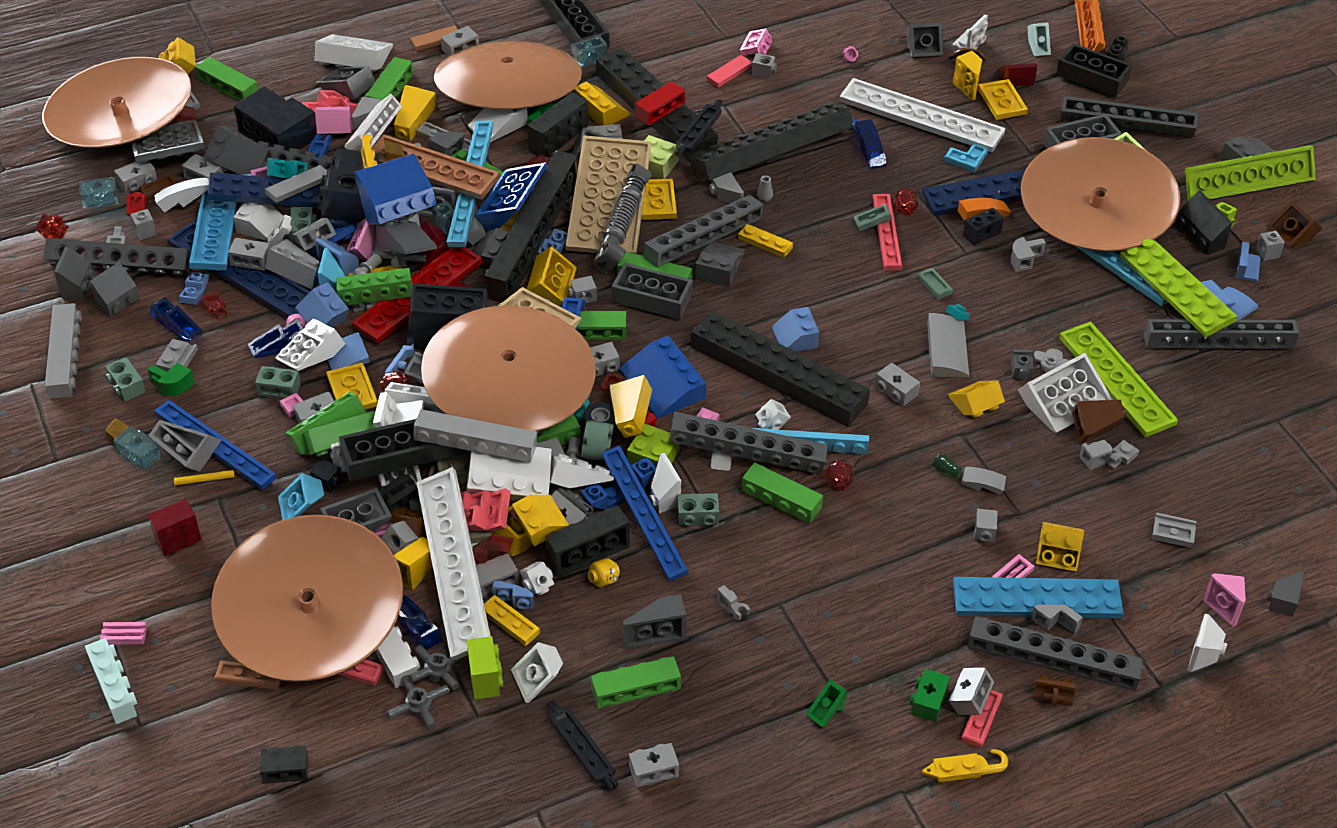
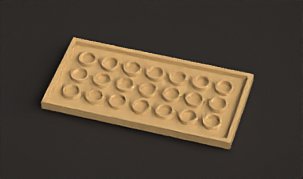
M583 135L566 250L589 253L598 252L603 240V231L620 191L626 186L630 169L635 163L640 164L647 170L649 168L652 142ZM646 185L641 192L642 199L625 241L620 245L626 252L637 254Z

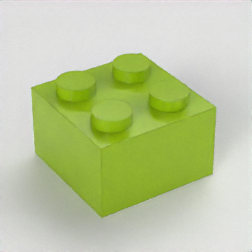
M644 424L642 433L637 434L627 449V460L631 466L647 457L657 468L660 455L665 453L672 464L679 453V444L668 442L669 432Z
M492 636L466 640L474 700L500 696L499 687H503L498 644L493 645Z

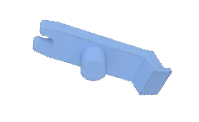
M414 344L412 346L403 345L398 355L386 369L385 374L387 376L385 379L391 380L398 369L406 370L407 362L404 361L407 357L413 356Z

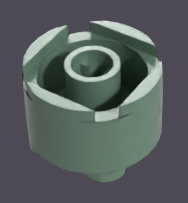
M587 420L580 458L604 462L602 453L610 450L614 424Z

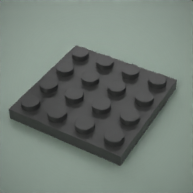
M196 119L165 125L159 130L131 142L136 163H147L156 158L161 160L167 158V156H181L186 152L195 153L205 149Z

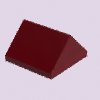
M1038 64L1004 65L998 68L1000 81L1009 79L1013 86L1034 85Z

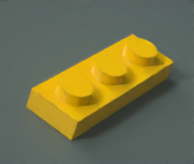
M746 224L738 234L739 240L782 258H785L793 248V242L749 224Z
M496 595L484 603L486 617L523 645H528L540 634L539 627Z

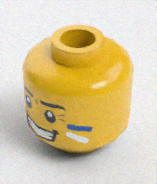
M608 558L595 561L589 567V581L599 588L611 585L618 579L620 574L619 567L616 562Z

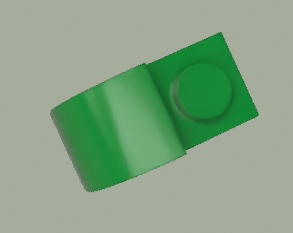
M176 363L167 372L154 365L147 369L150 382L158 386L159 392L163 396L180 395L195 383L192 370L179 363Z

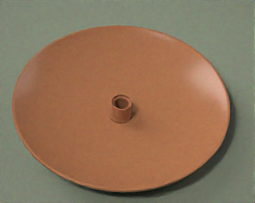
M496 41L472 46L448 56L436 68L434 80L437 88L444 95L457 102L488 109H519L546 104L567 95L579 84L582 70L575 58L560 49L526 41Z
M130 57L105 62L76 74L52 93L43 109V125L48 134L54 139L75 147L102 148L132 142L159 130L184 109L191 95V81L188 74L180 66L160 58Z
M1089 137L1058 143L1036 156L1028 165L1022 177L1021 197L1024 207L1032 220L1054 238L1075 247L1089 250H1126L1141 246L1145 239L1154 240L1172 225L1180 207L1179 186L1168 167L1150 152L1136 145L1115 139Z
M494 306L463 314L443 326L432 337L425 349L421 373L428 396L447 415L530 431H539L564 421L583 405L594 385L595 361L586 340L575 328L562 319L547 312L528 307Z
M305 515L285 519L271 524L250 536L235 549L224 563L212 593L211 609L214 627L220 641L230 655L240 664L260 675L294 682L331 677L356 666L369 657L385 641L393 629L401 609L403 599L402 576L395 556L384 541L374 532L354 521L328 515Z

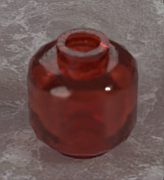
M908 188L899 190L894 197L897 211L901 214L911 215L919 206L916 193Z
M401 370L386 372L383 375V380L380 381L383 392L391 382L410 385L407 373H403Z
M844 460L833 461L827 467L828 485L838 491L847 489L853 482L851 465Z

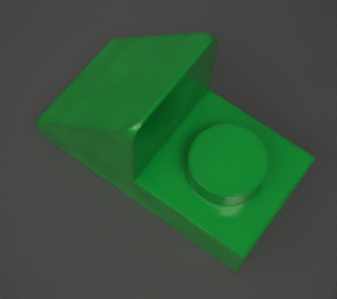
M829 679L806 715L825 728L837 710L843 711L848 691L832 679Z

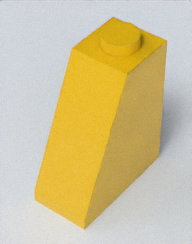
M425 537L419 538L394 555L400 568L403 586L412 591L433 567L428 539Z

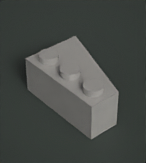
M287 239L269 249L265 263L266 269L310 289L319 285L318 270L320 261Z
M162 420L158 421L149 434L150 438L184 466L199 472L222 440Z

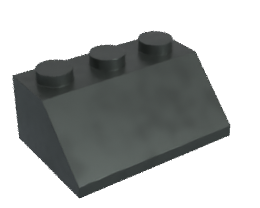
M1201 190L1179 210L1176 222L1207 255L1225 249L1232 222Z

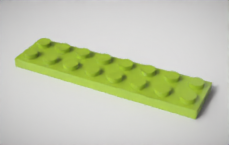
M1309 145L1185 168L1187 199L1189 201L1200 190L1208 199L1316 180L1314 147Z
M1145 239L1141 246L1120 252L1121 258L1205 337L1237 321V315L1155 240Z
M1092 322L1060 333L1059 339L1075 357L1086 353L1112 399L1121 400L1126 416L1145 438L1177 425L1178 419Z

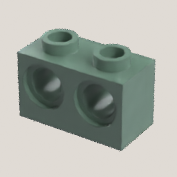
M312 207L291 208L290 217L292 218L290 225H292V228L289 232L290 242L293 244H297L292 236L293 233L317 221V215L313 214Z
M127 357L105 366L107 382L109 385H114L113 389L116 395L121 396L125 402L146 393L142 378Z
M262 366L255 385L259 396L284 399L298 392L301 381L299 371Z
M718 493L678 494L679 526L719 524Z

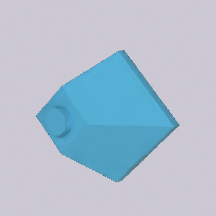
M324 248L318 270L319 284L322 285L328 282L337 293L336 278L344 277L345 274L329 249Z
M302 473L278 496L282 520L302 516L324 496L321 480Z

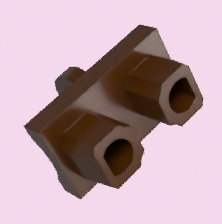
M1041 675L1040 678H1037L1033 699L1051 702L1052 707H1056L1057 703L1072 706L1076 684H1072L1070 680L1062 679L1060 682L1053 681L1048 676Z

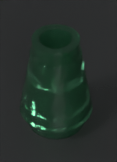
M941 452L932 464L935 470L955 478L959 476L963 469L946 453L942 454Z

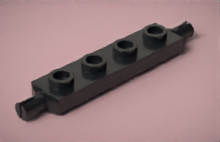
M716 99L714 104H706L676 142L678 150L675 152V155L677 157H681L684 152H693L722 113L720 108L722 100Z
M554 699L549 701L547 706L553 712L549 717L550 723L596 784L605 782L610 791L616 789L618 784L612 778L615 774V768L569 707L560 708Z

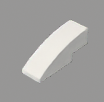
M196 178L186 180L165 188L154 195L156 204L164 212L177 203L185 207L209 189V179Z

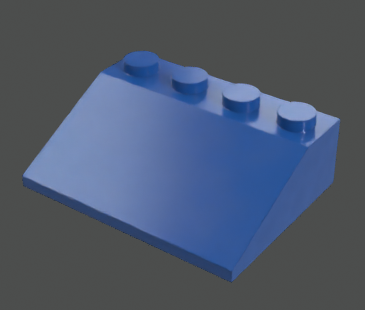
M415 154L354 172L368 224H381L437 205L433 187Z
M546 163L505 169L475 214L486 231L495 228L500 229L518 212L547 167Z
M669 336L651 342L619 368V371L626 380L645 376L652 388L648 409L655 415L656 419L706 399V382Z

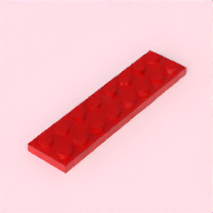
M450 247L411 277L412 283L452 286L483 263L482 258L465 247ZM410 297L379 301L352 322L353 328L379 344L407 322Z

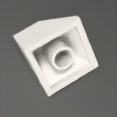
M665 453L660 455L651 485V495L649 496L652 506L657 509L658 513L676 508L678 505V494H681V479Z
M1205 614L1187 671L1193 672L1214 664L1218 661L1219 655L1224 656L1227 643H1224V638L1226 634L1208 614Z
M538 642L511 669L526 703H529L556 677L563 665L556 647Z

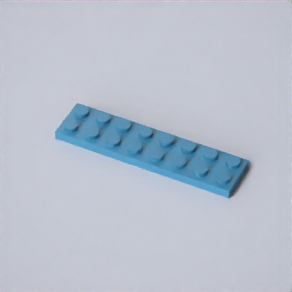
M208 190L202 194L189 261L190 269L227 270L228 251L231 246L234 227L233 217L236 214L237 202L208 200Z
M953 578L956 616L1032 617L1033 609L1036 605H1067L1083 618H1122L1124 614L1118 580Z

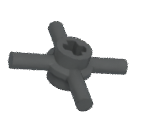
M372 250L371 256L377 254L380 258L390 259V265L394 267H405L407 261L426 262V255L402 254L392 250L391 252Z
M422 645L416 647L415 651L425 661L424 669L409 674V681L413 683L424 677L433 682L444 680L452 690H456L459 687V683L449 674L450 666L464 661L466 657L455 660L451 657L447 658L441 653L430 654Z
M408 675L403 676L401 681L408 695L404 704L387 711L388 717L392 719L410 711L415 716H422L429 729L434 728L436 723L429 712L432 700L450 692L448 686L444 685L427 693L423 688H415L413 683L409 681Z

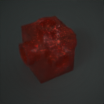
M43 214L35 229L45 239H63L69 226L58 215L50 216Z

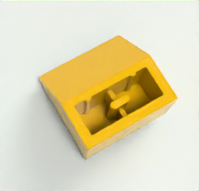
M178 37L158 57L177 64L187 74L196 67L194 46Z
M970 51L956 58L953 84L973 101L976 98L982 59L973 51Z
M1043 522L1036 564L1077 572L1084 530Z

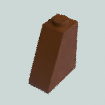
M1121 400L1077 401L1071 410L1079 444H1084L1119 426L1126 415Z

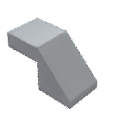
M1067 605L1034 606L1031 620L1046 631L1050 630L1058 622L1075 634L1080 629L1083 617Z

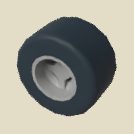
M595 403L584 411V430L586 421L589 420L614 424L612 436L617 432L618 426L615 422L613 406L607 403Z

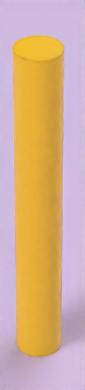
M234 470L178 477L174 478V484L177 486L235 478Z

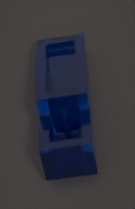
M873 120L857 121L855 133L860 141V149L870 169L886 167L885 154Z
M166 297L150 307V314L160 324L187 342L202 332V329L178 305L175 307Z
M296 319L284 328L278 324L249 342L248 346L255 358L278 354L305 327L299 319Z
M403 596L397 620L418 646L422 645L426 650L440 643L442 639L439 630L428 620L426 612L408 596Z

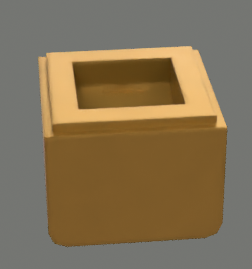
M383 141L387 161L404 156L402 144Z
M115 418L105 433L108 441L125 446L135 431Z

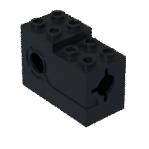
M266 87L260 88L233 105L238 132L249 139H253L256 143L263 141L269 143L268 146L274 147L275 144L284 146V150H289L290 148L300 150L310 144L317 134L316 114L311 108H308L292 97L286 100Z
M337 148V154L333 155L331 169L327 168L326 175H322V186H320L321 200H319L318 209L322 211L321 218L361 222L366 218L354 173L364 169L361 152ZM375 153L374 161H377V165L379 164V153Z
M412 283L407 316V346L414 344V347H427L432 337L453 319L474 310L487 308V289Z

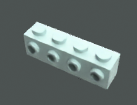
M106 638L86 645L88 657L115 723L119 724L136 717L134 705L138 703L134 693H129L127 690L131 688L127 676H121L124 670L120 660L115 661L114 659L117 653L113 644L108 645Z

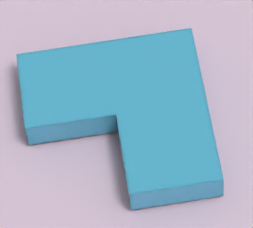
M972 144L966 153L951 147L944 156V162L975 173L988 154V148Z

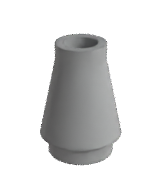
M769 176L761 177L756 193L758 199L762 202H768L773 197L771 178Z

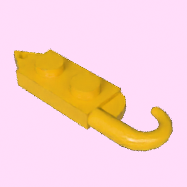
M992 749L990 752L999 755L1001 763L988 765L984 757L977 755V753L936 758L932 764L922 770V775L937 779L938 782L981 777V775L1002 772L1007 768L1009 762L1004 752Z

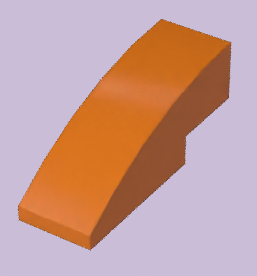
M992 198L961 200L958 206V212L964 221L991 208H994L1003 217L1012 214L1004 201Z

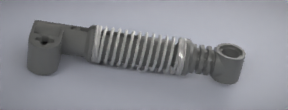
M635 163L630 169L626 186L620 191L603 231V240L593 262L595 267L600 270H610L625 255L626 250L620 245L625 241L641 202V192L652 175V172L638 163Z

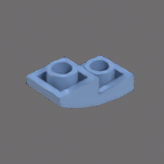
M555 228L550 238L544 240L538 254L550 246L561 253L566 247L568 233Z
M191 272L185 280L184 290L179 295V303L197 305L205 291L209 275Z
M493 582V596L496 595L502 601H513V608L534 609V595L529 590L507 582Z

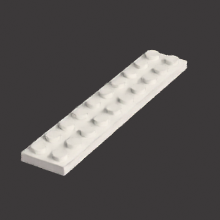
M855 78L851 80L839 98L840 102L970 146L976 144L988 148L989 152L994 151L1005 134V128Z
M452 467L416 483L450 657L457 660L468 655L466 640L490 637V631L456 470Z

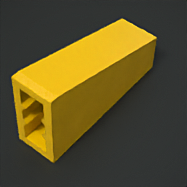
M409 85L404 86L400 101L402 107L398 111L394 123L395 136L397 138L408 141L413 139L416 135L415 130L427 120L437 106L435 92Z
M644 375L610 385L615 422L624 438L641 434L643 431L652 388Z

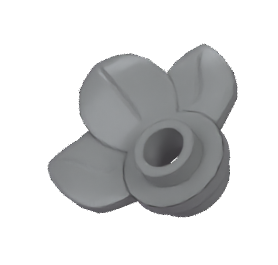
M1049 349L1046 353L1041 351H1035L1034 353L1035 360L1040 362L1041 369L1046 373L1069 361L1063 359V354L1058 349Z

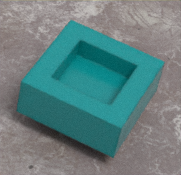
M960 304L948 305L945 310L959 321H967L971 315Z

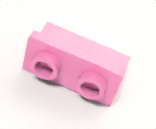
M767 29L750 31L740 49L741 54L752 55L760 53L766 55L772 43V37Z

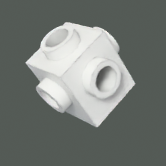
M772 399L756 413L759 420L758 424L762 429L779 430L791 418L783 404Z
M535 562L519 571L523 578L522 584L524 588L534 594L542 595L549 591L548 587L554 585L552 580L553 574L544 562Z

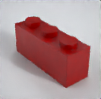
M672 81L635 103V116L647 125H651L684 105L686 90Z

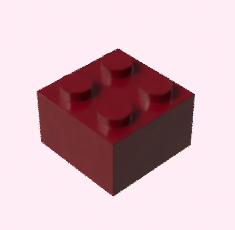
M187 499L148 514L154 539L163 556L175 553L202 540L196 515Z

